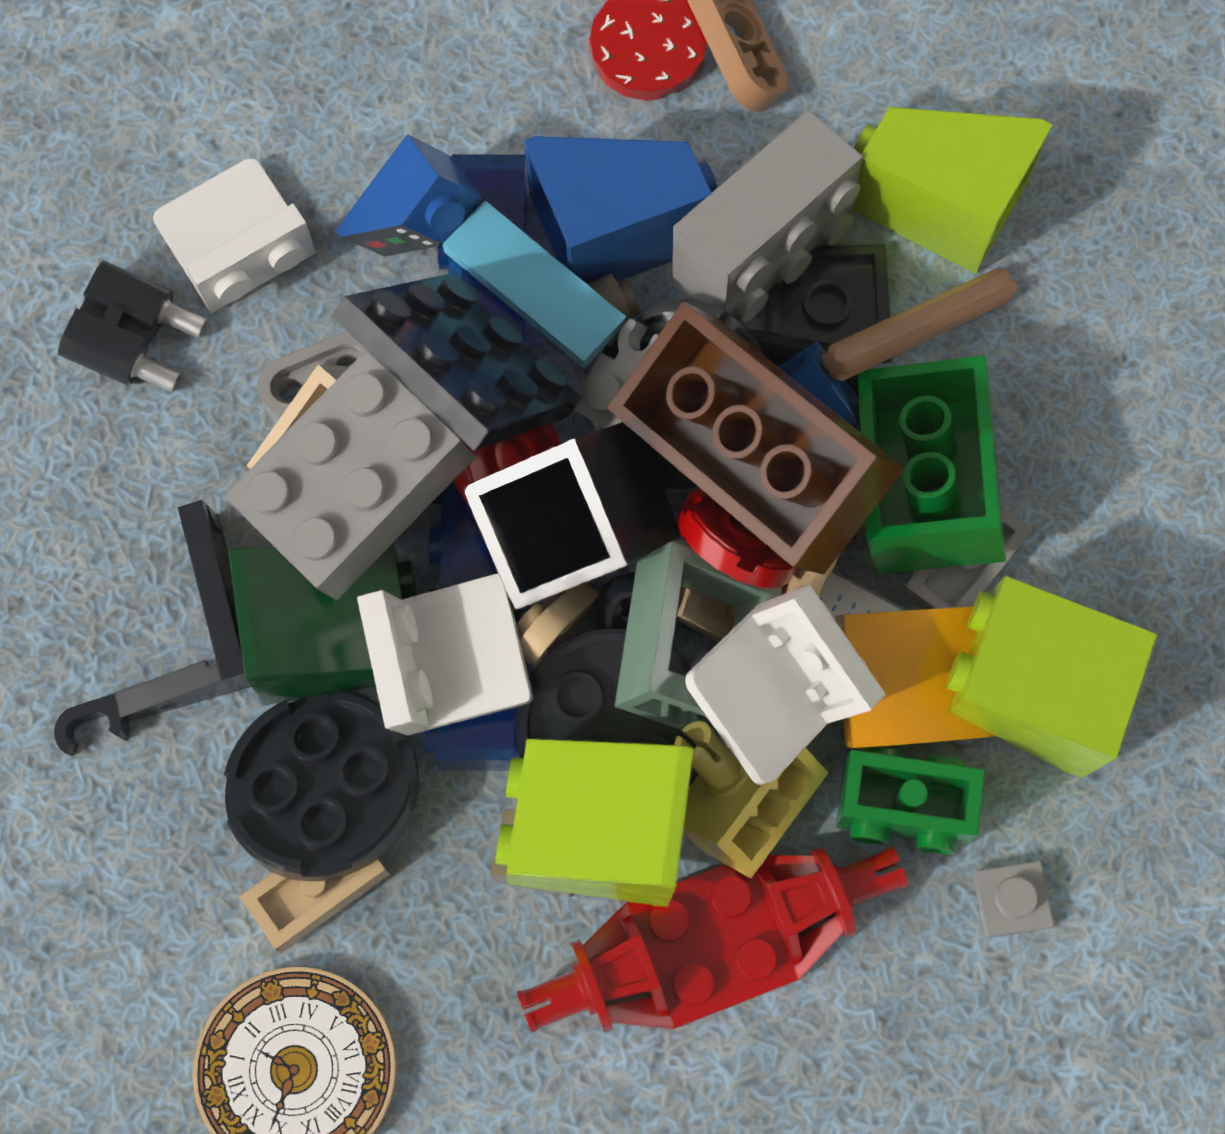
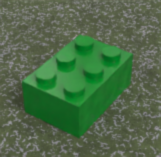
M986 355L873 368L859 373L858 392L861 433L905 468L865 520L866 540L876 574L1006 562L992 393Z

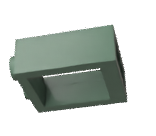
M671 541L637 560L615 707L680 730L692 722H706L727 746L688 691L685 681L686 677L668 671L680 587L688 588L735 606L734 627L758 604L780 596L782 587L760 588L738 581L710 565L695 553L686 541Z

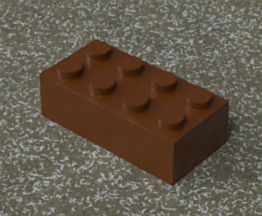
M686 302L681 303L607 407L610 412L792 567L825 575L905 469L718 318Z

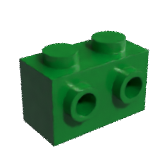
M882 746L861 748V751L851 750L843 763L835 828L851 830L850 839L860 843L888 845L890 844V836L917 840L916 849L922 852L954 855L956 854L957 846L966 847L978 836L985 770L965 767L966 762L964 760L949 756L932 755L927 756L926 761L900 757V751Z

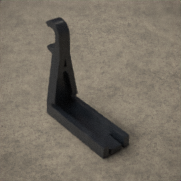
M203 500L177 508L216 664L210 667L208 661L202 660L117 693L66 709L58 717L54 728L56 744L65 754L73 757L79 746L76 744L73 734L75 728L83 722L107 716L110 724L108 731L127 741L130 732V721L251 687L245 680L225 536L219 515L206 505Z

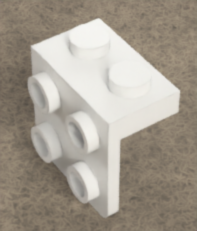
M251 158L239 162L157 209L153 216L157 229L211 314L225 305L240 299L251 290L282 272L295 267L301 261L316 253L307 224L294 203L287 206L261 164Z
M810 584L758 604L688 672L685 680L688 691L752 781L760 785L774 781L828 723L871 711L886 695L869 671L865 661L858 655L831 616L827 606L820 600Z

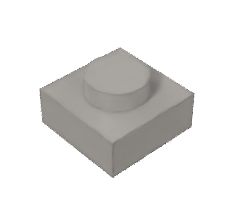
M1041 861L978 870L973 873L985 939L1054 927Z

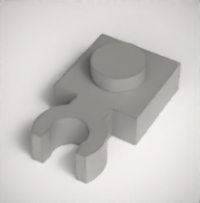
M629 319L619 332V353L616 358L602 352L599 354L578 392L582 399L574 410L602 428L621 423L622 421L610 412L607 407L659 335L655 333L649 345L641 351L640 341L648 327L633 319Z

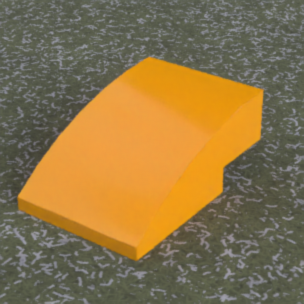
M973 606L835 616V622L858 655L865 661L869 671L886 694L871 711L842 719L845 747L864 748L995 737V735L949 712L955 691L947 689L946 683L958 653L963 651L969 654L976 631L967 627Z

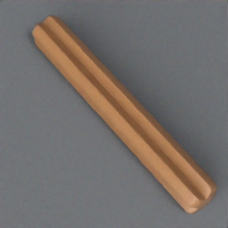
M996 268L831 344L828 352L822 356L823 367L829 369L832 379L844 381L1008 303L1011 296L1017 293V281L1010 278L1007 269Z

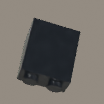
M623 422L573 439L463 487L514 610L627 566L667 543L682 537L676 518L642 438Z

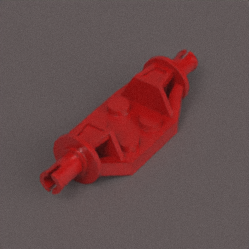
M890 846L882 852L838 868L835 863L831 862L824 849L818 847L810 850V856L768 855L752 878L745 876L726 864L676 883V888L668 907L626 902L583 945L581 940L571 943L577 963L571 964L574 971L526 990L516 991L523 1010L550 1001L549 1005L524 1014L530 1031L534 1033L539 1028L585 1010L589 1011L590 1016L597 1014L604 1033L614 1029L612 1024L675 1030L797 982L841 934L845 938L855 935L856 927L852 915L854 913L853 906L898 888L903 889L908 886L903 867L881 876L875 875L878 872L896 866L900 859L894 848ZM829 915L832 916L831 920L798 938L799 932ZM644 992H650L651 995L648 998L608 1006L604 1003L605 1001Z

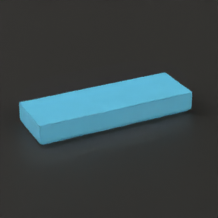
M484 201L443 243L444 253L583 369L618 334L626 323L625 315L487 201Z

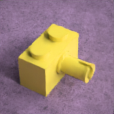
M692 722L685 726L682 731L696 744V748L693 749L691 767L699 775L688 788L683 833L705 853L745 876L752 878L829 772L805 747L774 781L762 785L756 784L749 777L730 748L721 741L706 722ZM676 737L674 746L691 747L682 737Z

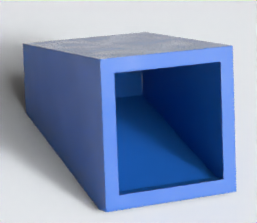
M534 136L524 140L530 199L556 259L585 283L609 273L613 275L616 282L672 262L673 226L717 189L716 180L709 164L706 161L697 162L688 142Z

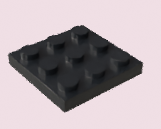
M445 274L346 295L332 315L345 330L474 451L567 418L582 399L568 385V378L559 367L547 360L540 359L522 342L521 333L512 324L504 319L494 317L477 301L475 290L468 283L455 276Z

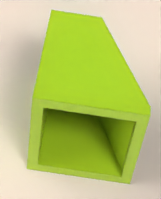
M889 107L878 127L868 123L854 146V149L863 156L858 181L860 191L855 198L853 211L977 274L1028 184L1053 124L1043 119Z
M1004 576L990 593L981 590L973 605L967 623L968 628L976 631L969 654L963 651L958 653L947 679L946 688L955 691L949 712L1044 762L1081 778L1117 759L1157 634L1007 576Z
M527 739L524 759L511 757L506 797L518 799L514 825L501 823L495 864L507 866V884L668 907L676 888L694 748L671 745Z

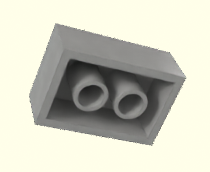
M807 110L673 226L672 287L685 299L712 304L744 323L750 321L766 304L769 297L767 292L777 282L779 285L782 281L790 284L802 275L812 260V256L809 254L810 251L817 246H823L825 243L830 246L835 245L851 229L855 218L852 216L855 198L860 191L858 181L863 156L811 111Z
M365 350L243 475L224 497L318 590L338 600L475 459V456L443 422Z

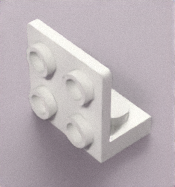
M499 574L403 600L384 590L357 597L386 729L405 735H412L521 706L532 701L533 694L519 641L512 604Z

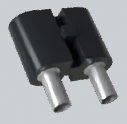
M102 261L96 268L83 293L84 302L80 309H75L62 335L58 355L126 386H130L134 378L138 377L173 393L176 390L175 384L180 382L181 373L146 358L148 346L153 336H156L162 323L200 339L206 329L208 320L172 304L174 291L110 262Z

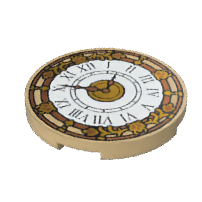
M309 967L280 968L262 973L231 991L212 1012L200 1034L193 1061V1089L200 1115L211 1134H374L388 1111L396 1088L398 1064L395 1043L389 1025L376 1004L367 994L346 979L328 971Z

